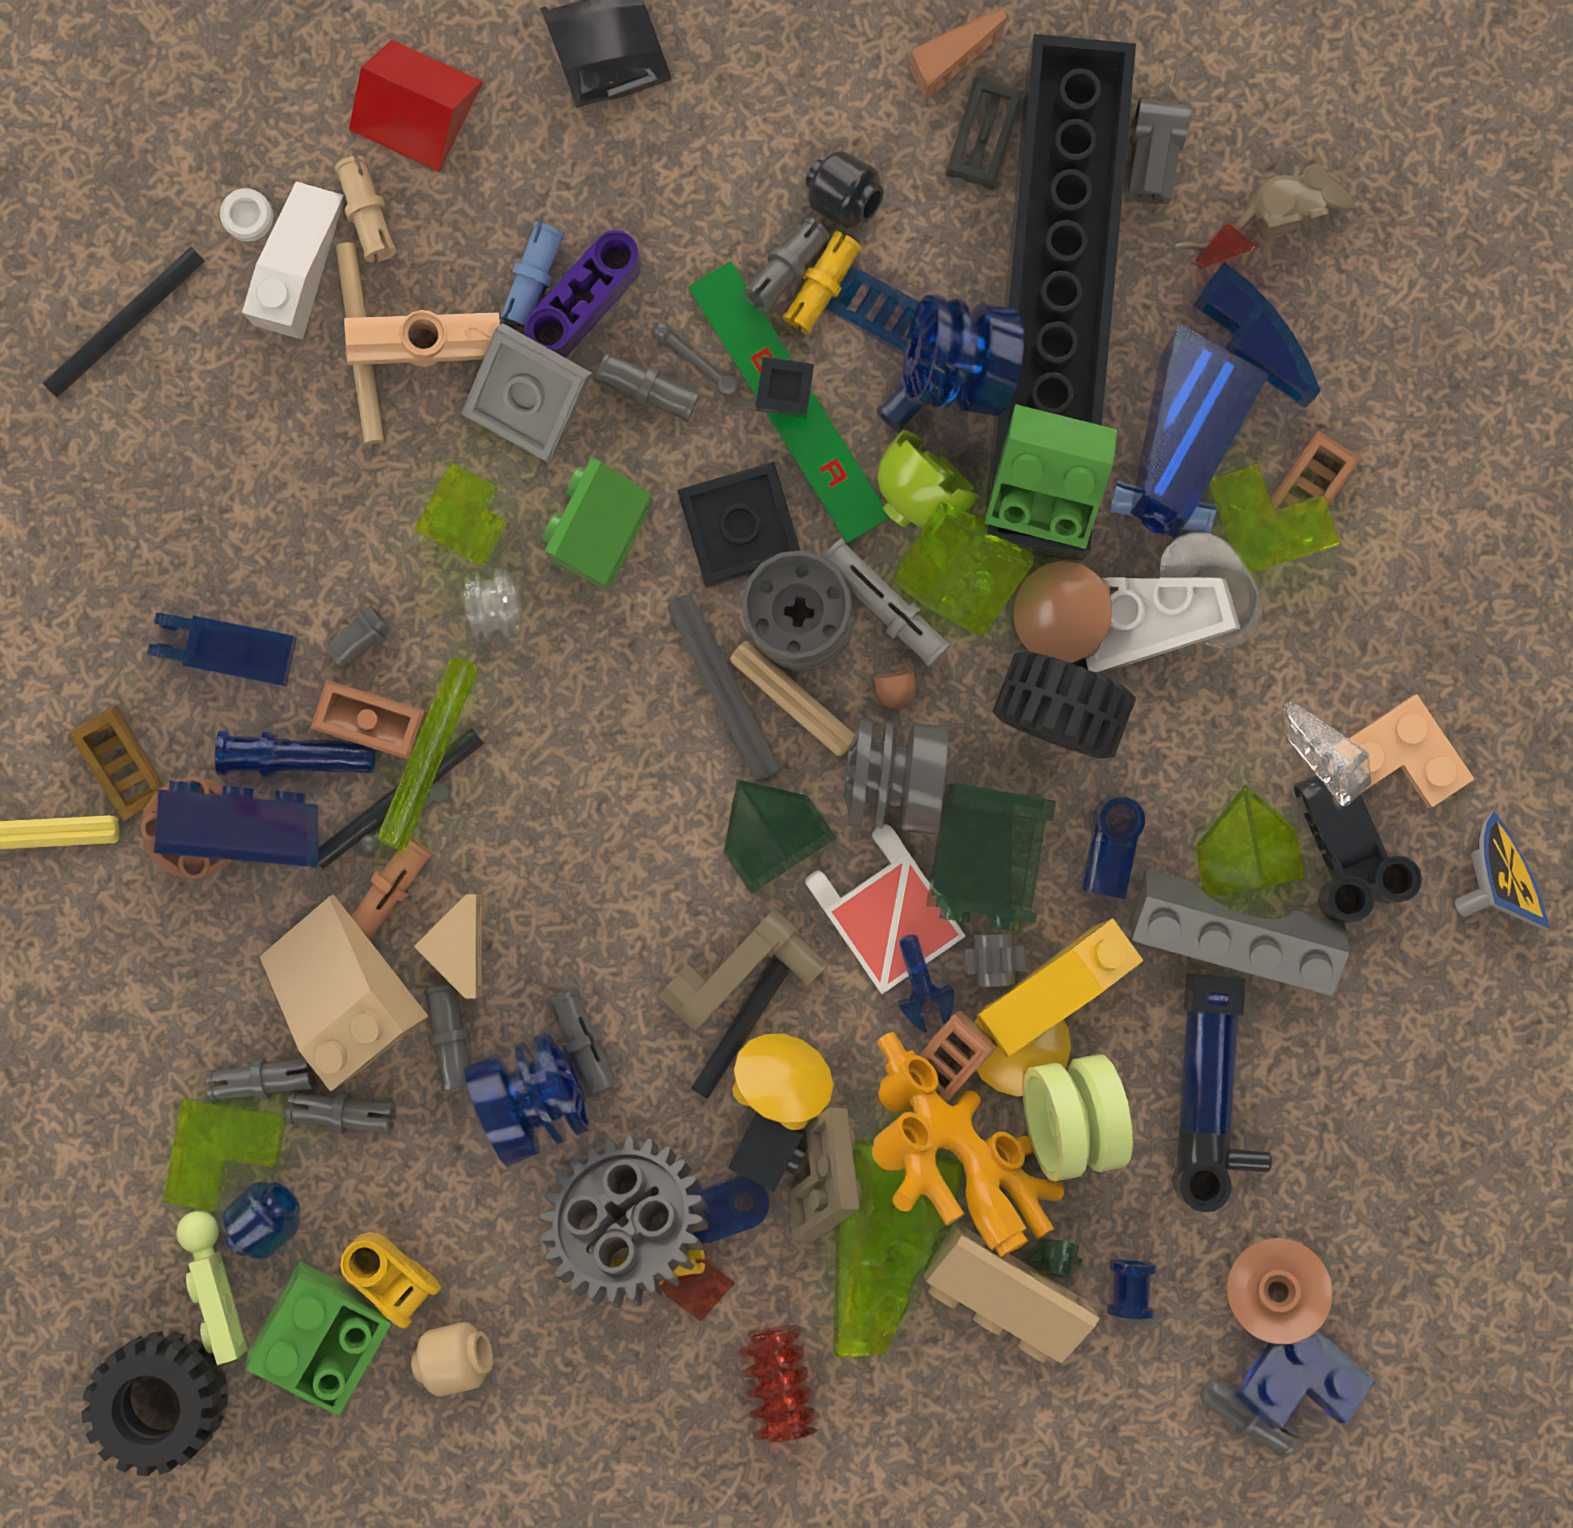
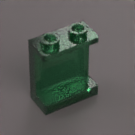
M959 783L946 785L926 906L940 908V919L970 923L971 914L991 917L989 927L1020 932L1021 922L1036 924L1037 913L1032 912L1043 836L1046 822L1053 821L1056 801Z

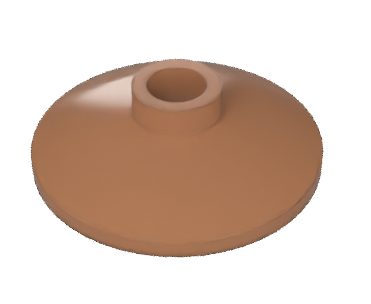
M1270 1238L1252 1244L1237 1257L1228 1275L1227 1299L1235 1319L1249 1334L1267 1343L1283 1345L1302 1341L1314 1334L1323 1325L1331 1309L1333 1289L1324 1263L1312 1250L1293 1240ZM1272 1283H1280L1286 1288L1287 1297L1285 1301L1274 1302L1270 1299L1268 1288Z

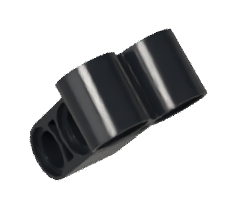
M1338 765L1294 784L1296 798L1302 797L1308 812L1304 813V816L1319 851L1325 850L1326 852L1322 854V858L1332 879L1324 884L1318 898L1320 910L1326 918L1341 923L1357 922L1370 914L1374 907L1375 899L1383 903H1397L1408 901L1416 896L1422 884L1420 868L1408 857L1399 855L1388 857L1351 773L1344 765ZM1389 866L1399 869L1403 876V886L1396 894L1389 892L1383 885V873ZM1343 885L1351 888L1357 899L1355 908L1349 914L1341 912L1335 903V894Z

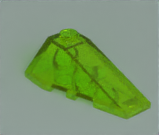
M855 1139L853 1158L856 1178L861 1185L860 1210L836 1225L833 1352L836 1357L885 1355L911 1303L908 1294L920 1270H927L934 1256L930 1249L941 1227L948 1228L949 1226L945 1225L931 1200L924 1194L920 1195L910 1211H901L895 1207L892 1199L905 1179L906 1170L904 1168L902 1170L888 1171L881 1168L872 1156L874 1139ZM936 1153V1166L957 1201L963 1164L957 1159Z

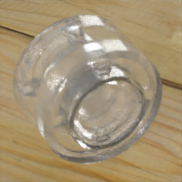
M509 567L494 568L492 578L486 580L480 570L467 572L466 585L463 586L464 606L469 629L474 632L477 643L492 641L495 630H500L505 639L519 637V624H522L523 621L517 582L515 578H512Z

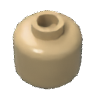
M468 1322L455 1323L428 1330L421 1336L416 1352L412 1355V1372L415 1379L419 1383H423L425 1388L436 1397L473 1390L480 1387L486 1378L487 1372L492 1369L493 1352L490 1341L485 1333L478 1331L477 1328Z

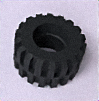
M1017 652L1013 655L992 712L1001 722L1031 736L1087 756L1105 759L1115 757L1136 697L1123 685L1088 669L1035 652Z
M163 1331L152 1332L144 1338L139 1336L105 1358V1362L94 1370L90 1376L94 1382L85 1388L82 1400L90 1402V1405L81 1411L82 1423H92L93 1429L87 1432L86 1436L90 1444L97 1440L101 1443L103 1449L98 1455L105 1462L113 1456L118 1459L115 1468L126 1473L133 1466H136L137 1476H149L156 1469H158L159 1475L171 1472L177 1465H184L214 1437L212 1434L220 1428L224 1419L220 1412L228 1403V1394H221L220 1389L227 1381L224 1372L215 1375L212 1368L216 1365L214 1354L212 1353L205 1358L199 1353L204 1345L198 1340L194 1339L189 1344L183 1342L185 1334L173 1332L169 1336L163 1337ZM154 1376L164 1380L173 1388L180 1404V1416L176 1427L169 1430L154 1429L144 1424L136 1416L131 1404V1389L137 1377Z

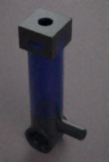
M1186 974L1184 1009L1187 1010L1177 1167L1174 1170L1172 1181L1173 1189L1182 1201L1192 1209L1205 1213L1213 1212L1223 1207L1229 1199L1232 1185L1228 1170L1267 1173L1271 1170L1272 1157L1269 1152L1230 1149L1238 1016L1244 1014L1246 979ZM1201 1170L1210 1171L1213 1176V1185L1210 1191L1202 1196L1192 1195L1189 1186L1192 1176Z

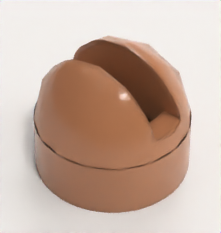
M913 671L874 677L876 695L888 708L902 709L908 706L914 699L916 682Z

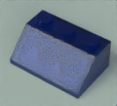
M169 780V790L158 789L156 793L150 852L317 867L318 805L305 804V793L275 791L274 800L253 799V788L223 786L222 795L201 793V783Z

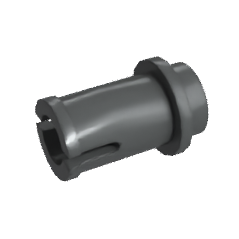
M372 606L366 611L359 609L356 612L357 618L333 640L324 645L331 658L344 670L377 641L384 643L387 640L385 634L391 630V627Z

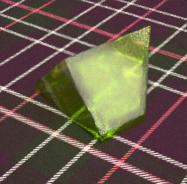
M1246 785L1243 786L1201 840L1194 846L1202 889L1208 896L1267 887L1305 878L1296 828Z

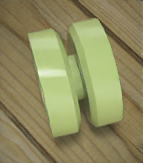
M1096 1054L1073 1059L1067 1071L1059 1063L1028 1068L1024 1075L1023 1083L1024 1114L1034 1154L1047 1178L1052 1181H1061L1080 1177L1086 1170L1087 1164L1094 1171L1098 1172L1126 1167L1131 1160L1133 1148L1132 1122L1126 1094L1112 1062L1105 1055Z

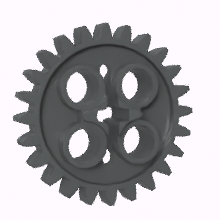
M627 1136L623 1150H620L611 1138H608L605 1144V1153L601 1155L590 1145L587 1147L589 1161L584 1165L574 1158L569 1160L570 1166L574 1171L570 1178L565 1175L556 1174L555 1179L563 1187L561 1192L545 1194V1198L555 1206L554 1211L540 1214V1219L546 1225L553 1228L540 1235V1240L545 1245L554 1247L545 1255V1259L551 1265L559 1266L555 1272L556 1277L564 1284L571 1281L569 1289L579 1297L588 1291V1299L594 1304L600 1305L607 1294L608 1302L615 1308H620L624 1296L627 1294L630 1301L636 1306H641L643 1290L648 1289L659 1299L662 1297L661 1281L666 1279L675 1286L680 1284L674 1272L678 1265L686 1269H693V1263L686 1256L688 1249L703 1250L704 1245L693 1235L696 1231L708 1229V1223L703 1217L695 1215V1213L708 1207L707 1202L702 1196L694 1195L702 1188V1185L695 1176L687 1177L692 1169L683 1159L675 1162L676 1154L669 1147H665L658 1153V1146L652 1139L648 1138L640 1149L637 1141L632 1136ZM636 1176L637 1182L630 1192L620 1195L619 1188L623 1181L629 1177ZM658 1189V1195L652 1196L653 1190ZM597 1211L598 1215L594 1224L588 1229L580 1230V1223L584 1216L590 1212ZM660 1213H669L665 1226L658 1231L651 1232L650 1224L654 1217ZM626 1215L629 1222L626 1226L621 1227L618 1221ZM591 1246H595L593 1253L588 1252ZM622 1248H629V1254L625 1262L618 1267L611 1268L610 1262L615 1252Z

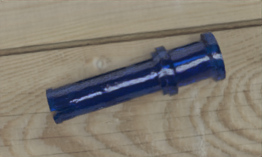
M220 730L215 742V769L218 776H227L230 771L259 772L262 777L268 778L276 775L277 771L288 770L373 774L375 770V750L351 741L278 739L277 734L265 731L262 732L261 736H231L227 730Z

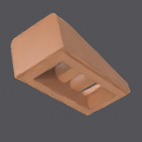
M1003 8L993 10L912 49L909 69L925 100L935 95L1000 38L1007 20Z
M1317 430L1259 517L1302 544L1361 458ZM1317 450H1320L1342 465L1337 474L1312 458ZM1305 467L1331 482L1325 491L1300 475ZM1293 484H1296L1318 499L1314 508L1288 492ZM1282 501L1307 517L1302 525L1289 518L1299 529L1274 514Z
M960 1010L948 1020L919 1056L929 1061L950 1081L946 1088L938 1082V1086L935 1089L938 1095L948 1103L998 1045ZM953 1034L957 1035L975 1052L971 1059L949 1040ZM941 1048L963 1067L959 1073L955 1072L937 1055Z

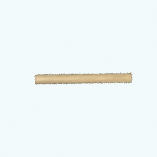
M349 242L338 244L335 248L346 318L366 317L356 244ZM373 364L353 365L364 444L384 442Z

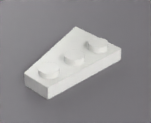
M1102 578L1108 583L1110 588L1112 620L1109 631L1097 653L1089 658H1085L1088 670L1101 674L1241 629L1226 579Z

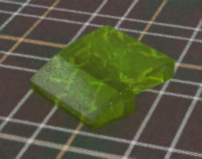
M940 501L934 513L928 519L893 573V581L935 613L969 631L984 636L1032 567L1033 555L1029 550L988 534L984 519Z

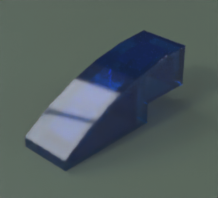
M1224 261L1193 306L1234 334L1222 351L1306 408L1321 390L1310 362L1294 333L1274 306L1253 284Z

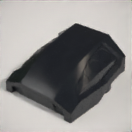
M580 0L551 9L548 7L540 8L576 108L600 101L619 99L672 80L644 0Z

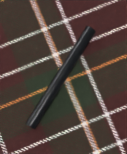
M189 247L43 382V385L58 398L194 273L205 260L192 247Z
M471 728L314 850L311 856L322 869H325L357 844L363 836L375 830L485 743L476 731Z

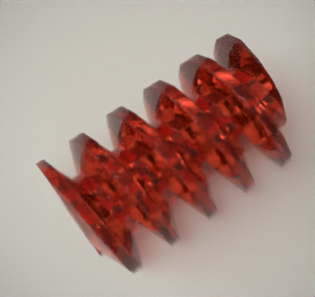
M784 1325L753 1331L747 1334V1337L751 1338V1343L738 1349L739 1356L751 1357L755 1361L754 1364L741 1371L742 1377L756 1378L759 1383L745 1391L746 1398L762 1400V1405L750 1411L749 1417L751 1419L765 1420L766 1426L753 1432V1439L785 1442L804 1438L818 1431V1429L812 1426H807L816 1419L815 1409L804 1405L812 1398L811 1388L806 1385H800V1383L808 1378V1369L803 1365L795 1364L805 1356L804 1347L791 1343L801 1336L800 1326Z

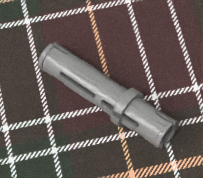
M842 538L823 555L826 560L839 569L849 590L888 626L886 632L893 639L898 636L925 662L928 668L951 646L948 641L943 639L919 615L921 609L915 603L909 606L845 544Z

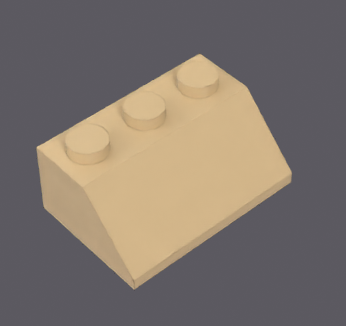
M956 1221L924 1272L926 1282L932 1285L928 1291L929 1294L951 1308L955 1309L958 1302L974 1310L976 1314L973 1320L996 1335L1000 1336L1003 1329L1017 1336L1021 1339L1017 1346L1028 1355L1043 1363L1048 1356L1062 1363L1095 1328L1100 1319L1087 1300L1011 1254L1001 1258L997 1250L990 1251L981 1236Z

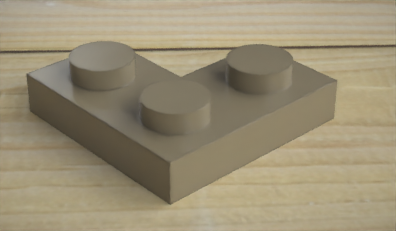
M829 1107L806 1125L811 1175L788 1191L793 1242L812 1243L860 1210L861 1185L856 1178L853 1158L855 1135L850 1128L847 1108Z

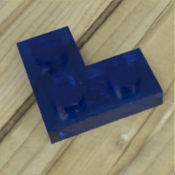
M1317 1330L1310 1337L1296 1343L1283 1345L1268 1343L1234 1395L1272 1429L1283 1427L1304 1394H1307L1333 1419L1341 1424L1351 1420L1376 1381Z

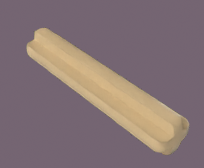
M744 641L738 646L730 657L731 663L836 756H842L848 751L855 735L851 730L752 643Z

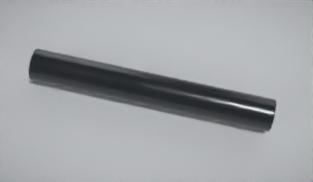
M773 958L692 1085L691 1089L707 1099L710 1097L786 978L790 969L783 963Z

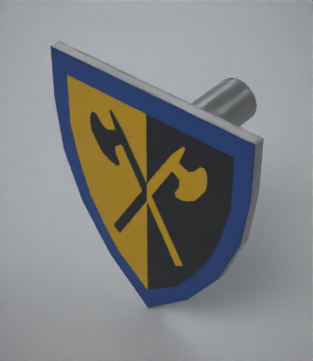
M1493 811L1489 813L1482 824L1479 849L1471 853L1479 889L1456 898V908L1460 915L1467 917L1492 906L1544 931L1550 930L1545 908L1529 866L1509 831L1496 812Z

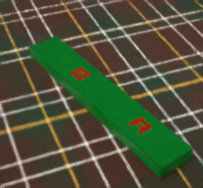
M729 261L688 286V290L757 400L763 357L791 361L793 359L765 314L758 310V303L753 307L744 297L743 291L747 285L732 261ZM812 390L810 392L807 419L765 413L847 545L890 519L883 510V503Z

